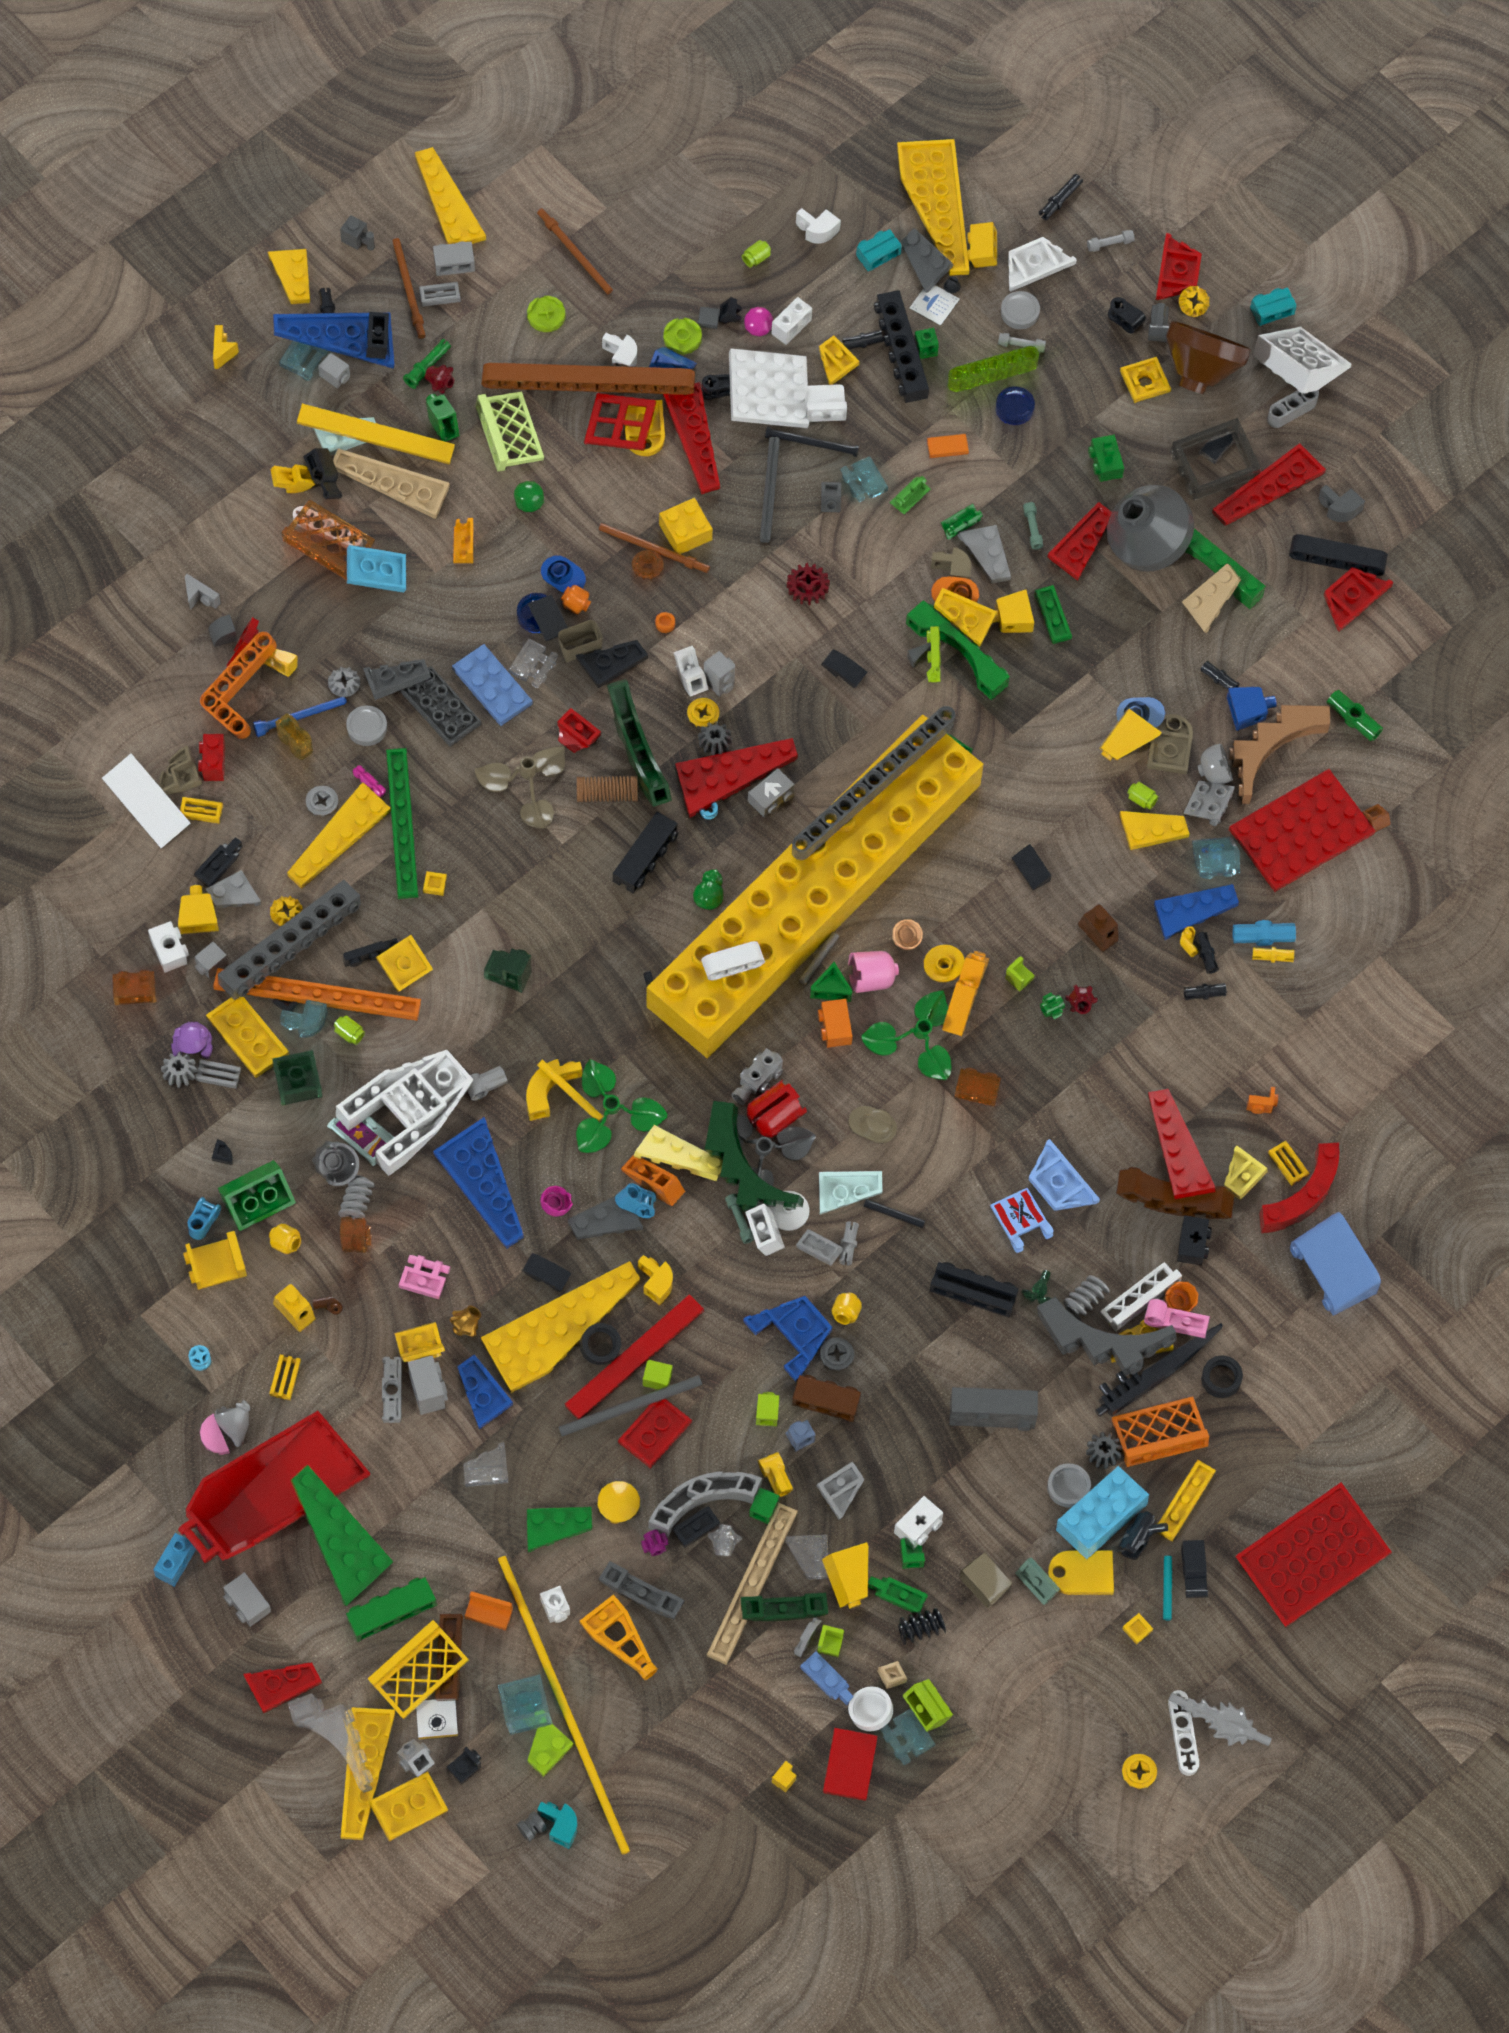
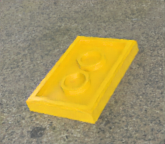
M428 1771L369 1801L389 1842L448 1812V1808Z

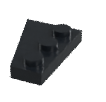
M638 640L614 645L613 648L594 650L593 653L585 655L583 653L578 654L576 659L596 686L600 688L648 659V653Z

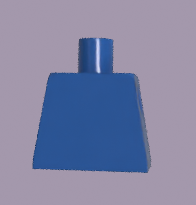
M1260 687L1228 689L1226 698L1236 731L1265 721L1268 709L1277 707L1275 696L1264 697Z

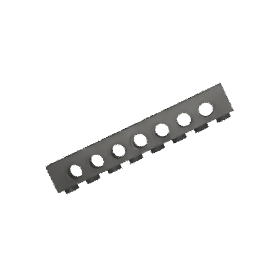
M342 880L218 974L219 985L234 1000L245 996L253 986L261 984L265 977L277 972L285 962L293 960L298 952L309 948L314 940L326 935L330 928L334 925H339L350 913H355L361 906L360 895L345 880Z

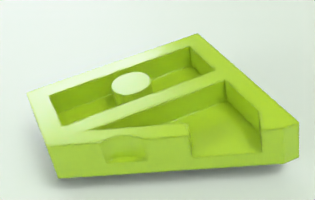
M542 1716L527 1761L544 1777L574 1746V1743L548 1719Z

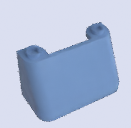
M1340 1212L1331 1215L1291 1242L1290 1251L1294 1258L1305 1260L1324 1291L1322 1303L1327 1311L1330 1310L1333 1316L1377 1294L1381 1284L1379 1273Z

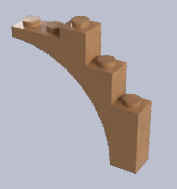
M1281 705L1280 712L1276 713V723H1258L1256 730L1252 732V741L1234 740L1233 747L1229 748V760H1232V767H1237V778H1241V784H1238V796H1241L1242 804H1250L1255 775L1271 753L1283 744L1296 738L1311 734L1328 733L1330 726L1329 706Z

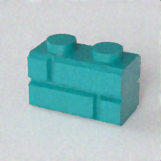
M888 229L884 232H877L868 241L866 239L862 240L857 246L856 256L863 263L866 270L871 271L900 255L902 246L899 240L895 238L893 232Z
M1276 288L1269 294L1256 295L1251 301L1250 310L1253 316H1255L1258 326L1294 315L1297 306L1288 288Z

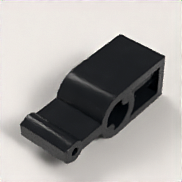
M314 448L303 456L312 480L316 484L321 485L325 499H340L342 492L339 491L336 484L338 472L328 448Z
M1204 1540L1182 1541L1181 1556L1186 1598H1208Z

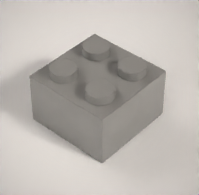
M433 1355L408 1362L409 1376L420 1415L445 1409V1401L448 1400L445 1382L442 1381L439 1362H434Z

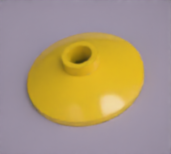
M936 946L924 958L925 972L932 980L937 982L953 981L961 974L965 961L964 956L954 946ZM943 965H947V966H948V968H941V967H942Z

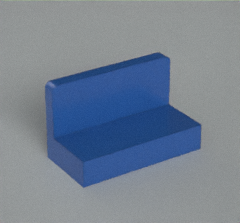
M661 347L655 350L649 367L693 369L697 363L666 347Z

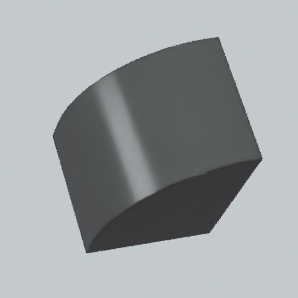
M230 614L218 618L208 628L214 647L237 641L236 631Z

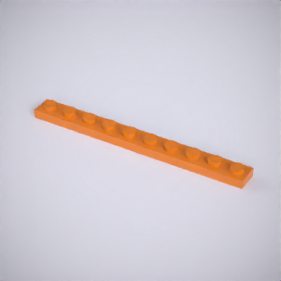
M217 968L213 985L214 990L225 991L218 983V974L224 970L222 968ZM274 976L265 977L261 984L253 986L246 994L415 1021L418 1020L421 999Z

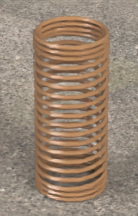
M577 776V802H583L584 798L585 802H587V797L588 801L591 802V794L593 802L595 799L598 802V794L600 802L602 801V796L603 801L605 802L606 799L608 802L609 791L611 802L613 797L616 802V796L619 802L620 793L622 802L624 798L627 801V793L629 802L631 801V794L632 801H638V776H630V782L628 776L626 777V782L625 776L623 778L620 776L619 785L617 776L615 781L614 776H612V780L609 776L608 785L606 776L604 780L603 776L601 777V783L598 776L597 784L596 777L594 776V779H592L591 776L590 787L588 776L586 777V783L585 777Z

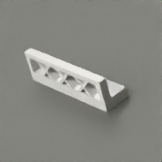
M1164 1262L1102 1309L1100 1314L1117 1332L1147 1309L1150 1300L1160 1299L1164 1296L1169 1287L1181 1281L1182 1275L1177 1269L1173 1272ZM1162 1270L1168 1274L1162 1281H1156L1157 1274ZM1144 1284L1153 1285V1288L1145 1294L1140 1293L1141 1286ZM1128 1296L1137 1297V1300L1130 1306H1124L1125 1299ZM1111 1309L1121 1310L1113 1319L1107 1313Z

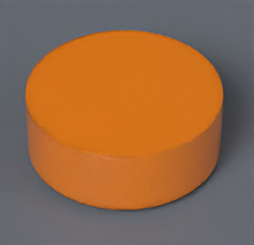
M668 612L658 614L655 619L657 630L662 633L671 632L675 628L674 616Z

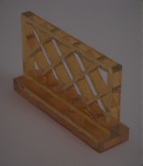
M310 499L289 527H285L281 532L284 542L346 580L347 562L344 561L343 555L347 554V550L342 551L341 542L352 541L353 546H355L354 540L364 539L367 541V544L364 546L365 548H371L375 542V539ZM312 507L318 511L319 516L307 518L306 513ZM332 519L335 526L323 528L322 520ZM320 520L321 529L309 531L308 522ZM306 523L307 531L297 532L294 530L297 524ZM348 529L351 532V536L339 538L338 530ZM336 530L337 539L326 541L324 532ZM322 533L323 541L315 543L311 540L310 535ZM338 543L340 551L331 553L327 550V545Z

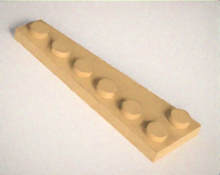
M339 448L333 459L338 472L434 519L437 518L450 487L448 482Z

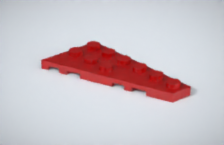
M793 738L675 763L689 818H692L704 808L705 810L710 808L713 803L720 799L724 800L748 787L751 782L766 777V774L780 769L797 760L798 754Z

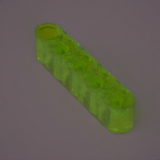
M1026 346L954 367L948 374V388L953 392H960L1033 371L1038 366L1039 350L1034 346Z

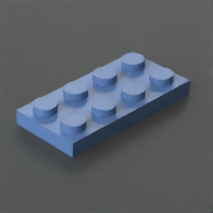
M485 644L452 665V670L500 726L533 705L532 699Z

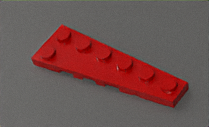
M700 382L694 384V392L692 394H663L664 401L701 495L720 489Z
M1299 443L1214 507L1212 514L1226 526L1320 477L1325 473L1326 469Z
M1169 1089L1148 1092L1174 1199L1215 1192L1212 1178Z

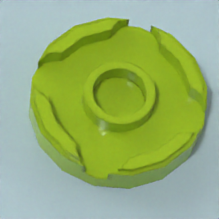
M689 318L673 319L664 328L663 340L665 346L678 354L685 355L694 352L702 341L700 326Z

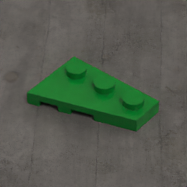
M592 1507L527 1509L528 1553L536 1548L545 1545L549 1546L556 1541L571 1538L592 1530Z

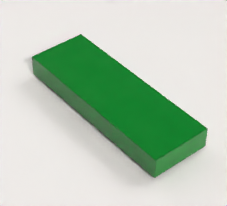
M1054 585L1036 589L1034 594L1052 644L1071 640L1072 634Z

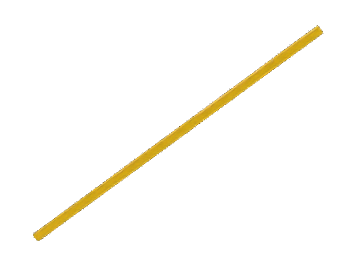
M506 1556L498 1558L499 1564L622 1855L630 1852V1849Z

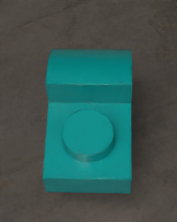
M541 1802L537 1809V1814L555 1823L549 1834V1840L570 1849L577 1834V1817L575 1812L566 1803L560 1811L558 1810L559 1807L551 1802L546 1804Z

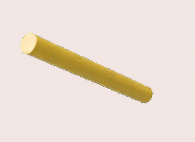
M543 1059L537 1064L545 1074L590 1116L598 1121L603 1117Z

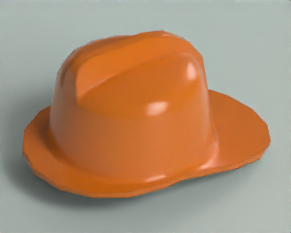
M942 577L933 584L931 590L934 602L942 588L974 602H977L979 598L977 585L967 578Z

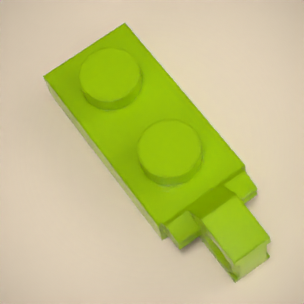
M931 626L930 631H927V643H931V651L927 652L928 663H931L927 677L928 682H941L940 627Z

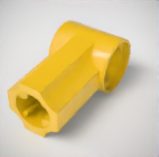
M778 1452L758 1460L759 1468L763 1476L768 1479L775 1494L783 1497L793 1491V1487L785 1472L783 1460Z

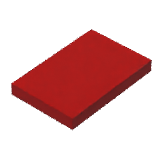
M663 1399L650 1404L619 1438L618 1443L651 1469L692 1423V1419L667 1399Z
M834 1728L823 1793L866 1801L877 1735Z

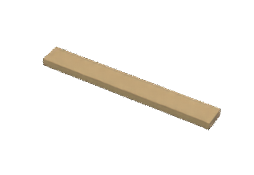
M778 1502L712 1642L707 1657L727 1665L748 1621L742 1619L740 1598L760 1595L798 1514L797 1510Z

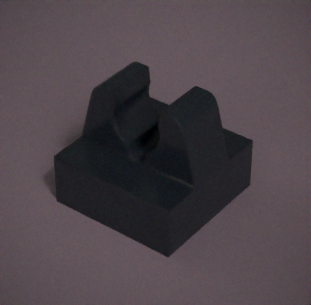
M730 297L720 305L719 322L724 324L727 322L736 323L741 319V316L736 314L742 311V307L737 304V299Z

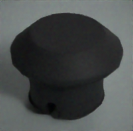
M954 276L949 277L944 283V290L948 293H956L961 288V284Z

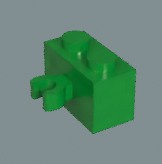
M1115 434L1092 438L1091 446L1088 447L1089 457L1094 460L1093 471L1095 475H1098L1099 481L1123 478L1124 465Z

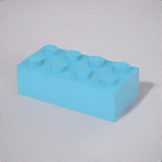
M1118 1466L1058 1519L1056 1531L1082 1556L1088 1559L1147 1506L1149 1494Z

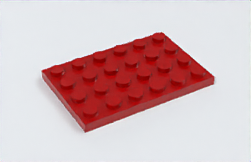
M1330 769L1229 826V831L1274 892L1369 838L1376 831Z
M1340 1482L1235 1557L1286 1628L1388 1557L1392 1552L1348 1490Z

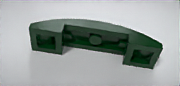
M809 1593L800 1597L762 1598V1596L740 1598L743 1620L788 1621L828 1615L826 1593Z

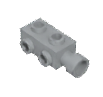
M767 1048L763 1053L759 1052L755 1056L753 1064L741 1072L740 1084L742 1086L732 1093L733 1099L737 1103L745 1105L752 1093L757 1096L760 1092L763 1094L770 1086V1080L772 1078L777 1079L783 1072L781 1056ZM757 1074L758 1078H753L752 1076Z

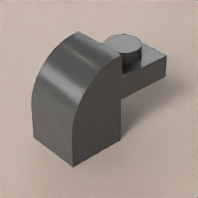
M1325 485L1321 488L1318 498L1324 507L1329 508L1327 517L1336 522L1352 520L1363 511L1365 500L1352 488L1339 497L1330 487Z

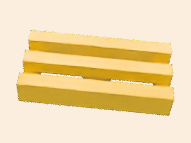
M183 797L180 811L187 819L219 824L223 803ZM186 804H190V805L204 806V807H210V808H217V810H210V809H205V808H202V807H190V806H185V805H186Z
M1287 1141L1269 1150L1268 1154L1291 1186L1295 1185L1296 1182H1300L1304 1177L1309 1176L1310 1173ZM1282 1148H1284V1149L1286 1150V1152L1288 1153V1155L1291 1157V1159L1293 1160V1162L1296 1164V1166H1297V1167L1299 1168V1170L1301 1171V1174H1299V1173L1297 1172V1170L1295 1169V1167L1292 1165L1291 1161L1287 1158V1156H1286V1155L1284 1154V1152L1282 1151ZM1276 1152L1279 1154V1156L1282 1158V1160L1284 1161V1163L1287 1165V1167L1289 1168V1170L1292 1172V1174H1293L1295 1177H1293V1176L1291 1175V1173L1288 1171V1169H1287L1286 1166L1283 1164V1162L1281 1161V1159L1278 1157V1155L1276 1154Z
M280 1354L269 1393L270 1396L291 1401L301 1363L300 1358L294 1359L291 1356L284 1357V1355ZM283 1362H286L279 1392L277 1393L276 1388ZM295 1364L287 1394H283L290 1366Z

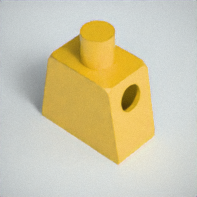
M1022 590L996 600L995 611H997V615L993 623H999L1002 633L1033 632L1034 619L1027 590Z
M200 885L191 886L190 895L181 896L178 918L180 934L219 931L211 895L208 893L202 894V886Z
M289 1284L274 1297L273 1305L299 1333L316 1319L310 1303L292 1284Z

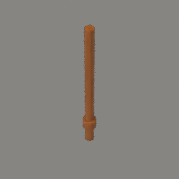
M543 208L539 209L537 214L545 222L548 230L554 232L606 294H610L613 291L611 286L560 229L559 223L553 217L551 218Z
M395 238L392 242L412 313L411 321L416 328L418 338L423 339L426 337L423 328L424 320L419 313L400 239Z
M603 523L600 524V531L685 564L684 566L689 569L695 568L705 573H708L710 570L709 565L696 561L697 559L692 556L686 557Z

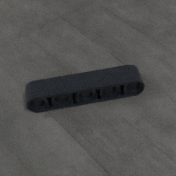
M1296 534L1292 537L1289 556L1295 560L1348 571L1353 567L1362 570L1364 573H1371L1376 576L1384 575L1388 554L1381 550L1302 534Z

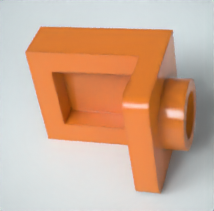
M1271 1087L1269 1097L1249 1095L1246 1110L1255 1114L1271 1113L1273 1106L1277 1107L1278 1094H1275V1087Z

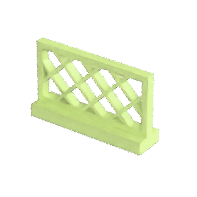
M522 391L486 397V394L478 395L475 407L497 472L504 471L507 466L544 460V455ZM519 399L520 405L517 408L509 404V401ZM497 402L502 405V408L498 411L492 408L490 403ZM505 407L515 412L511 418L502 413ZM517 414L525 417L526 421L524 424L514 420ZM499 417L508 422L505 428L497 424ZM510 424L520 428L517 434L508 430ZM523 430L531 434L529 441L520 436ZM504 433L514 438L511 444L503 441L502 436ZM516 440L526 445L523 450L513 446ZM528 447L536 450L537 455L531 456L525 452ZM511 450L519 454V457L509 460L508 452Z

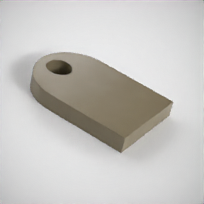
M1165 715L1161 725L1156 727L1162 733L1157 738L1151 740L1147 768L1187 775L1193 737L1192 726L1188 720L1180 715ZM1174 721L1179 724V727L1173 729L1168 724Z

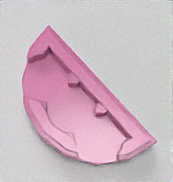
M213 1413L201 1425V1441L205 1448L213 1453H219V1455L229 1454V1449Z

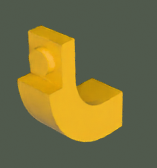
M558 1059L547 1063L565 1081L582 1077L580 1062L575 1063L571 1061L560 1066ZM540 1068L532 1076L527 1087L526 1101L530 1121L550 1116L547 1095L550 1089L556 1085Z

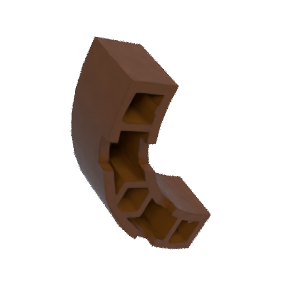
M1137 1167L1120 1170L1116 1194L1132 1203L1137 1201L1145 1203V1208L1182 1217L1184 1215L1195 1217V1214L1206 1215L1207 1219L1232 1218L1235 1197L1226 1187L1215 1186V1192L1174 1199L1170 1182L1152 1177Z

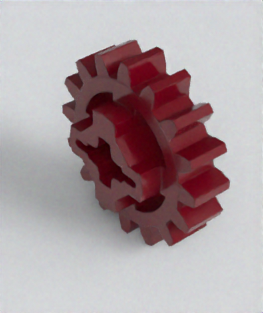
M806 563L803 568L799 564L798 569H792L791 575L787 576L788 582L786 587L789 589L788 594L793 595L794 601L800 599V604H803L804 601H807L808 605H811V601L818 604L819 598L824 600L825 593L829 592L830 580H828V573H823L822 567L816 569V564L809 567V564Z

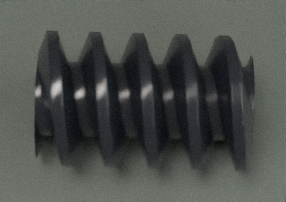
M933 1608L932 1614L929 1610H925L924 1617L920 1612L916 1613V1620L912 1615H908L907 1621L904 1617L899 1619L898 1628L903 1645H906V1638H909L914 1643V1636L916 1635L921 1641L923 1633L928 1638H931V1631H934L939 1636V1629L941 1628L946 1634L943 1617L937 1608Z

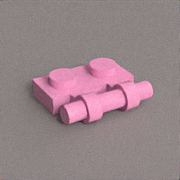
M409 1255L408 1263L414 1264V1268L405 1266L399 1282V1288L440 1299L446 1278L439 1276L440 1272L449 1274L450 1266L444 1265L443 1262L438 1260L436 1262L427 1260L421 1255H418V1257ZM422 1267L433 1270L432 1274L421 1271Z

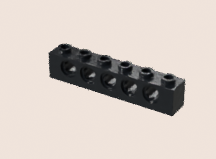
M900 290L877 294L874 310L880 316L879 327L885 333L883 336L884 344L890 350L888 352L890 363H894L893 373L895 380H899L900 383L898 385L899 394L904 397L905 403L928 399V383Z

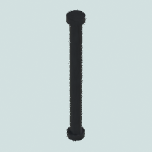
M767 426L765 438L768 439L772 436L778 437L782 440L853 454V457H857L859 452L858 445L853 447L773 430L769 426Z

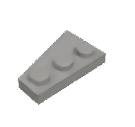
M997 525L958 532L959 539L965 543L967 550L979 563L978 566L991 584L1011 579Z

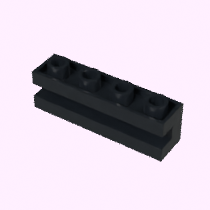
M657 811L613 872V882L619 886L623 883L626 885V890L633 894L637 888L640 889L645 883L646 875L654 871L658 858H663L666 854L668 844L676 840L679 834L678 823Z
M938 1262L929 1291L1010 1318L1019 1288L1010 1282L1002 1283L996 1281L988 1275H977L970 1269L962 1270L956 1268L955 1265L949 1262Z

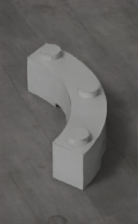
M721 1471L704 1474L688 1480L676 1487L671 1494L660 1502L648 1522V1529L658 1530L660 1534L665 1532V1535L669 1537L674 1526L685 1514L695 1507L710 1501L732 1499L753 1504L757 1492L761 1488L762 1478L743 1472L723 1473Z

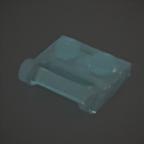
M292 341L279 361V366L300 375L306 381H310L314 369L322 357L327 355L328 350ZM312 349L317 350L306 369L301 367Z

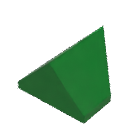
M835 962L811 986L810 998L823 1000L846 999L847 1002H851L852 989Z

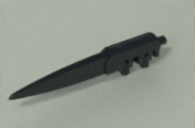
M1222 1323L1207 1330L1205 1338L1195 1337L1145 1369L1140 1376L1136 1373L1128 1379L1120 1371L1115 1376L1121 1382V1385L1119 1384L1115 1389L1111 1390L1106 1382L1101 1384L1099 1389L1104 1395L1099 1399L1102 1406L1095 1410L1096 1414L1101 1417L1107 1412L1110 1416H1113L1156 1387L1198 1353L1222 1329Z

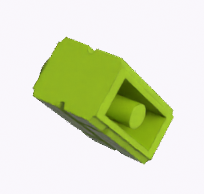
M929 1679L914 1684L903 1694V1698L909 1704V1707L926 1732L942 1726L953 1716L948 1705H946Z

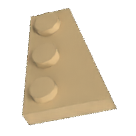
M1228 563L1182 601L1206 633L1209 631L1215 617L1217 618L1220 614V609L1226 600H1229L1241 581L1240 577Z

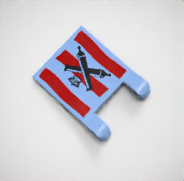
M1028 1188L990 1205L1016 1253L1023 1251L1024 1246L1019 1236L1040 1227L1045 1239L1053 1237L1052 1226L1045 1219Z

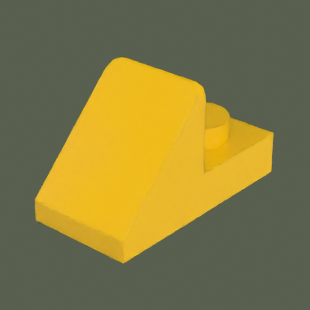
M215 325L213 362L214 369H219L239 352L238 343L227 342V333H224L223 325Z

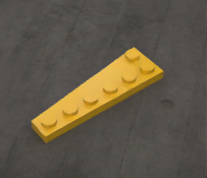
M434 148L415 152L416 161L447 244H455L461 241L474 244L486 240L483 229Z
M362 782L287 872L288 877L301 889L305 887L389 814L391 808Z
M355 1707L351 1709L341 1839H364L371 1811L369 1801L374 1799L395 1717V1710Z

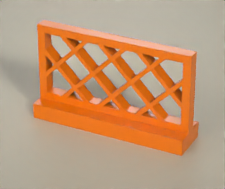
M1193 1396L1114 1416L1111 1419L1120 1446L1123 1448L1122 1452L1126 1467L1208 1447L1209 1434L1207 1429L1204 1428ZM1188 1404L1192 1408L1190 1415L1179 1411L1181 1406ZM1167 1410L1173 1413L1169 1421L1159 1417L1161 1411ZM1146 1415L1152 1418L1149 1426L1138 1421L1141 1416ZM1176 1415L1186 1419L1183 1427L1172 1423ZM1156 1420L1166 1425L1162 1433L1151 1428ZM1127 1421L1132 1423V1425L1126 1431L1119 1427L1118 1422ZM1189 1422L1198 1425L1199 1431L1191 1432L1185 1428ZM1135 1425L1146 1430L1142 1437L1131 1433ZM1169 1427L1179 1431L1176 1437H1170L1165 1434ZM1149 1432L1159 1436L1156 1442L1151 1443L1145 1440ZM1128 1437L1138 1441L1136 1447L1127 1449L1125 1442Z

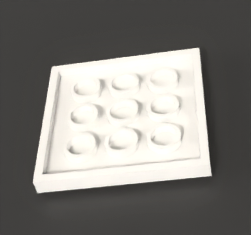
M730 349L731 421L808 428L806 356Z

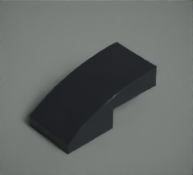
M834 649L831 650L821 664L835 677L840 676L853 688L857 687L867 674L864 668Z
M531 1253L522 1269V1272L534 1280L542 1281L558 1292L562 1291L571 1275L566 1269L534 1253Z

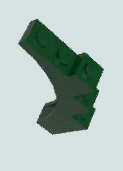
M623 679L608 684L607 689L615 716L616 730L619 738L625 744L629 763L636 771L641 791L653 807L672 801L668 782L660 771L643 732L628 681Z
M713 1101L705 1150L710 1153L711 1157L723 1158L720 1177L726 1181V1184L735 1186L739 1184L736 1204L744 1212L762 1205V1202L768 1207H776V1204L783 1205V1208L795 1210L796 1207L803 1208L804 1199L800 1195L784 1192L769 1185L749 1165L743 1154L738 1136V1107L734 1103Z

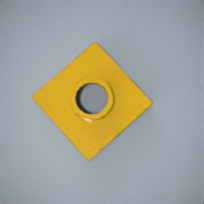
M1157 357L1120 368L1121 375L1134 403L1171 392V387ZM1146 377L1152 381V384L1142 387L1138 380Z

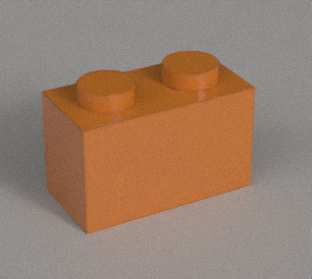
M846 999L821 1002L818 1018L819 1022H823L824 1028L821 1029L822 1041H826L827 1048L852 1045L853 1036Z

